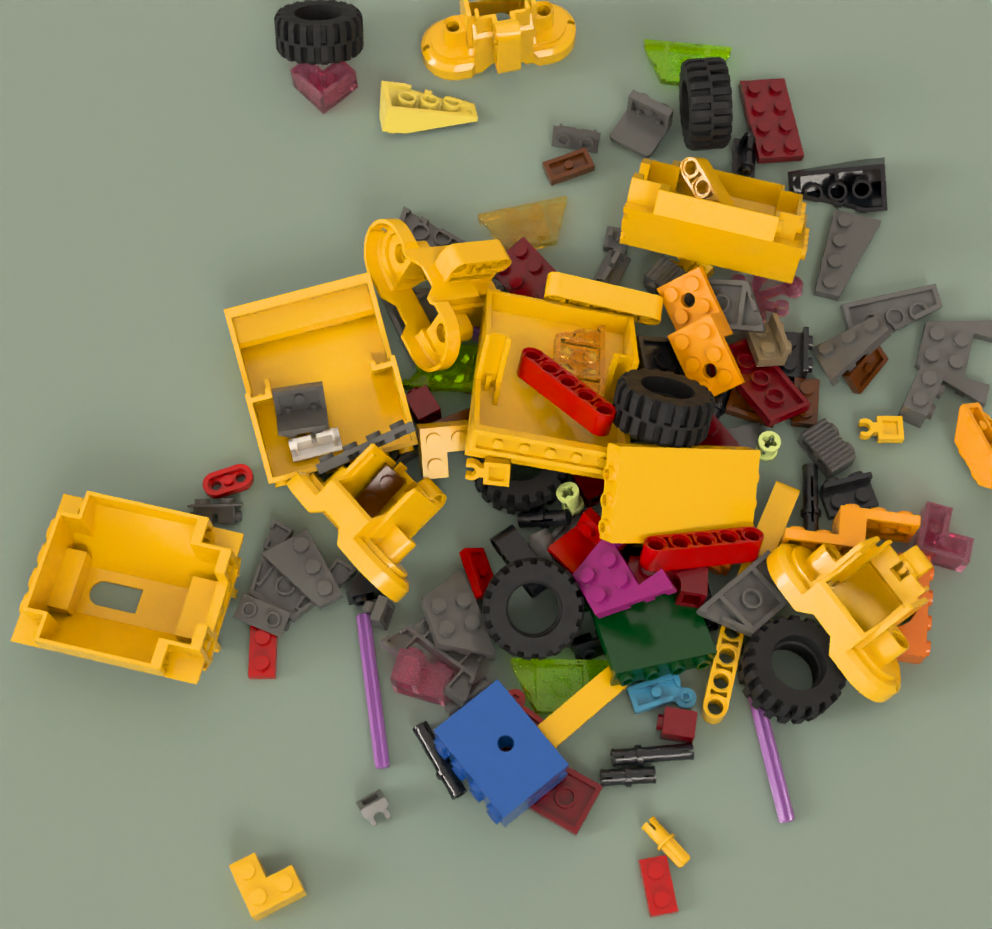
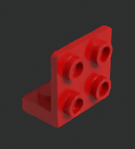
M591 507L583 512L574 528L548 548V552L572 576L601 540L598 530L601 517ZM627 543L619 547L621 553L623 552Z

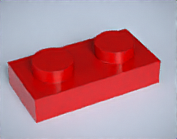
M464 548L459 552L475 599H483L489 581L494 576L484 548Z
M250 625L249 679H276L278 636Z
M667 855L639 860L650 918L677 913L678 907Z

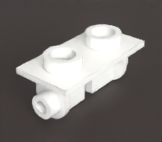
M331 427L329 430L297 438L292 437L293 439L288 440L294 463L343 450L338 427Z

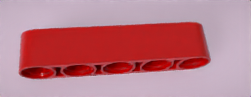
M527 347L522 350L516 372L519 378L593 435L604 437L610 434L616 414V409L610 402L541 350L533 347Z
M738 527L648 536L644 540L639 564L647 571L658 572L661 569L669 571L753 562L758 559L764 534L755 527Z

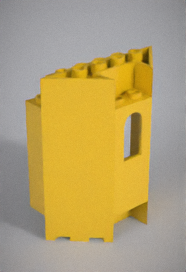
M643 158L639 173L635 172L632 177L627 202L623 207L624 216L621 224L620 244L792 284L799 261L805 259L808 248L810 228L806 227L807 214H805L806 203L802 202L803 194L785 191V185L714 169L735 206L695 197L680 171L682 161L674 160L672 164ZM707 183V185H706V191L708 192L709 186H708V183Z
M91 491L86 492L85 498L63 494L56 516L51 520L47 529V541L42 545L38 554V566L34 568L28 582L29 591L25 593L19 607L20 616L11 641L197 684L202 670L206 671L212 663L213 653H219L221 650L217 640L230 598L237 599L238 590L235 589L234 585L237 577L240 575L241 557H238L243 543L244 534L213 527L208 517ZM108 582L143 591L134 614L94 604L90 599L92 588L98 583Z

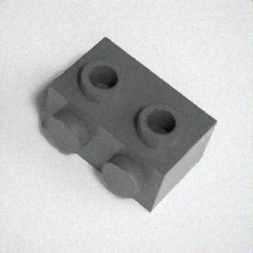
M921 365L898 416H902L904 422L921 428L925 419L930 420L937 406L933 405V401L935 398L940 399L945 389V385L941 384L945 375Z

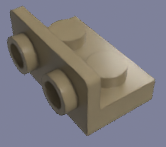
M772 313L768 323H764L766 333L743 332L756 367L785 365L788 355L792 352V344L786 337L783 322H780L777 313Z

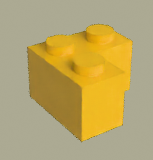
M459 420L416 424L421 477L423 479L449 477L447 452L465 450L468 421Z
M255 852L229 865L250 915L256 921L307 895L299 875L292 865L268 877L260 858Z

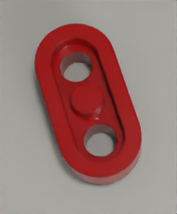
M236 464L209 473L203 480V489L208 497L220 499L249 489L254 482V475L247 465ZM239 477H245L243 482L237 481ZM215 485H221L220 489L213 490Z

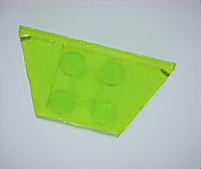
M644 39L643 45L660 84L679 86L680 68L685 60L721 57L727 61L732 51V47L652 39Z
M461 345L456 361L446 370L426 372L416 365L417 372L410 380L404 379L402 381L403 388L411 390L415 387L427 385L430 391L472 392L478 345Z
M511 658L509 661L511 669L536 714H552L609 666L607 660H525L522 658Z

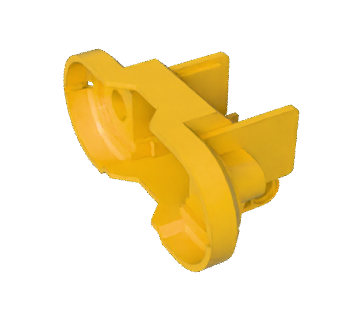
M460 0V15L440 20L431 25L424 33L421 41L422 59L426 68L432 74L446 80L472 78L475 73L483 72L493 63H495L498 74L521 70V62L525 64L534 63L538 66L552 64L564 59L572 51L576 39V25L573 17L567 10L548 1L478 0L469 2V0ZM506 13L509 15V19L497 21L496 14Z
M397 218L374 221L367 230L364 241V261L367 272H370L372 283L379 296L396 306L405 323L401 339L412 360L420 369L426 372L450 368L458 357L461 342L469 341L472 338L473 327L478 326L480 328L487 289L501 291L496 289L492 278L496 273L505 270L511 264V259L501 241L494 239L430 247L424 240L416 241L408 226ZM425 280H428L431 285L427 300L431 305L435 306L438 312L432 324L412 289Z
M374 443L369 445L348 468L342 464L326 481L316 473L310 475L307 472H297L287 482L290 491L309 513L322 512L337 528V546L378 590L392 601L398 603L409 592V581L406 578L408 573L399 562L416 546V543L411 538L444 506L447 500L446 495L429 478H425L418 483L414 481L406 472L408 468L402 462H399L394 470L402 475L406 482L374 518H371L354 498L385 463L392 468L396 465V462Z
M878 536L860 542L844 556L829 542H825L814 552L806 547L792 543L780 544L767 556L768 571L778 589L795 611L814 614L830 635L829 656L853 687L874 702H886L898 693L901 688L900 666L896 658L909 649L907 639L897 626L928 602L926 597L919 599L921 595L929 590V587H923L918 579L934 567L917 545L899 556L890 546L893 543L891 539L878 547L876 544L881 541Z

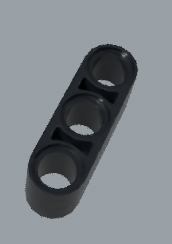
M512 524L490 538L492 546L506 565L518 559L538 558ZM538 583L522 585L532 598L548 588Z

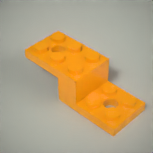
M702 266L657 288L659 295L664 299L663 304L676 332L667 337L685 376L690 380L698 381L700 385L706 386L713 393L714 397L745 383L725 340L733 332ZM687 293H691L695 298V303L692 307L687 306L684 302V297ZM709 363L715 365L717 369L715 377H710L706 373V366Z
M856 504L841 505L832 522L831 531L817 530L815 532L805 530V528L800 526L785 528L778 546L782 543H792L806 547L814 552L822 544L829 542L844 556L857 544L865 541L866 538H873L875 536H878L880 540L891 539V541L909 543L920 527L921 516L913 515L909 511L889 512L880 507L866 509L860 508Z

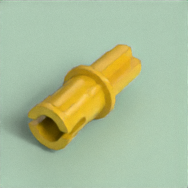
M655 816L650 818V825L646 822L641 829L658 845L657 849L659 851L662 850L677 867L681 868L686 865L690 860V855L674 839L675 835L673 833L669 834L656 820Z

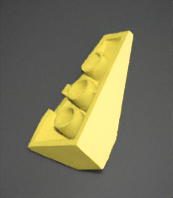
M381 82L379 118L382 131L405 134L476 122L478 120L475 104L450 96L442 99L432 95L433 91L425 89L424 93L412 90V85L405 83Z

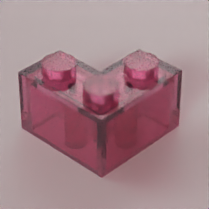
M345 61L337 64L332 63L324 70L316 64L309 65L306 63L297 64L290 70L293 86L323 114L358 88L356 71Z
M927 501L920 511V527L915 533L913 546L917 545L925 556H931V563L933 565L962 573L970 562L974 538L948 532L953 508Z
M408 647L407 650L400 648L390 679L395 693L445 706L448 697L443 694L444 688L454 678V672L445 663H428L423 651Z

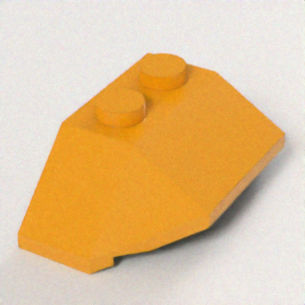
M979 402L962 404L959 408L954 442L959 449L960 456L968 465L973 479L977 481L978 485L992 489V419L983 411V407Z

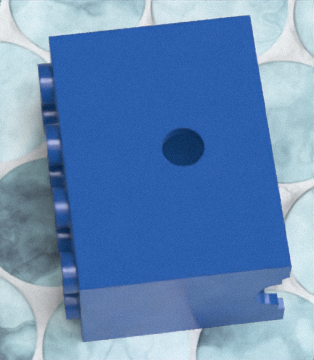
M498 679L433 730L435 749L444 760L447 758L451 760L452 770L461 781L464 779L468 781L470 793L477 802L484 801L487 808L486 812L496 825L499 822L504 827L509 825L568 776L566 769L569 767V764ZM505 747L511 748L508 752L501 751Z

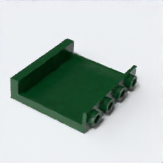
M665 593L656 596L655 600L649 602L641 601L632 604L629 609L598 618L584 596V612L590 611L612 672L610 685L628 686L638 680L646 679L651 681L666 674L679 675L689 669L696 668L697 670H702L709 667L716 656L717 650L704 618L696 613L699 608L675 605V593L670 595Z

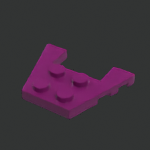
M603 539L600 540L573 573V577L578 582L582 593L598 618L629 609L632 604L641 601L649 602L655 600L656 596L665 593L667 595L673 594L677 589L663 569L640 584L619 550V547L625 543H610Z

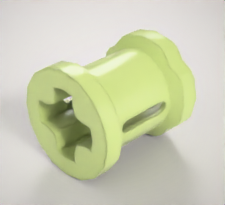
M773 431L763 432L759 436L755 448L760 450V460H773L780 448L781 439Z
M565 482L558 487L556 496L562 502L563 510L569 509L571 515H575L584 509L583 498L579 495V488L575 483Z

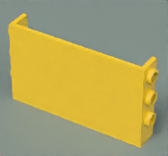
M608 443L606 466L603 470L605 482L604 493L601 495L602 516L598 524L600 538L610 543H644L645 538L653 535L754 527L753 520L754 510L757 505L756 490L757 483L759 482L760 450L741 446L693 445L691 448H674L669 446L660 447L657 444Z

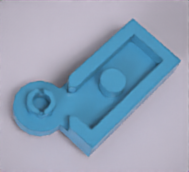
M667 674L655 680L626 687V692L635 715L674 702L682 709H690L694 706L697 699L695 692L691 688H682L679 675Z

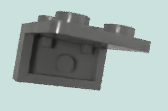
M633 89L628 96L627 110L610 133V140L644 158H649L672 126L674 110L667 104L659 103L645 93H640Z
M322 381L272 388L279 436L291 438L301 433H320L329 428Z

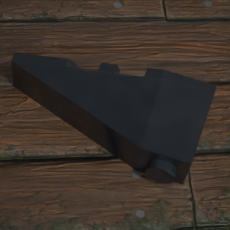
M885 157L855 160L788 172L789 191L803 194L804 200L832 204L835 207H845L862 213L888 211Z

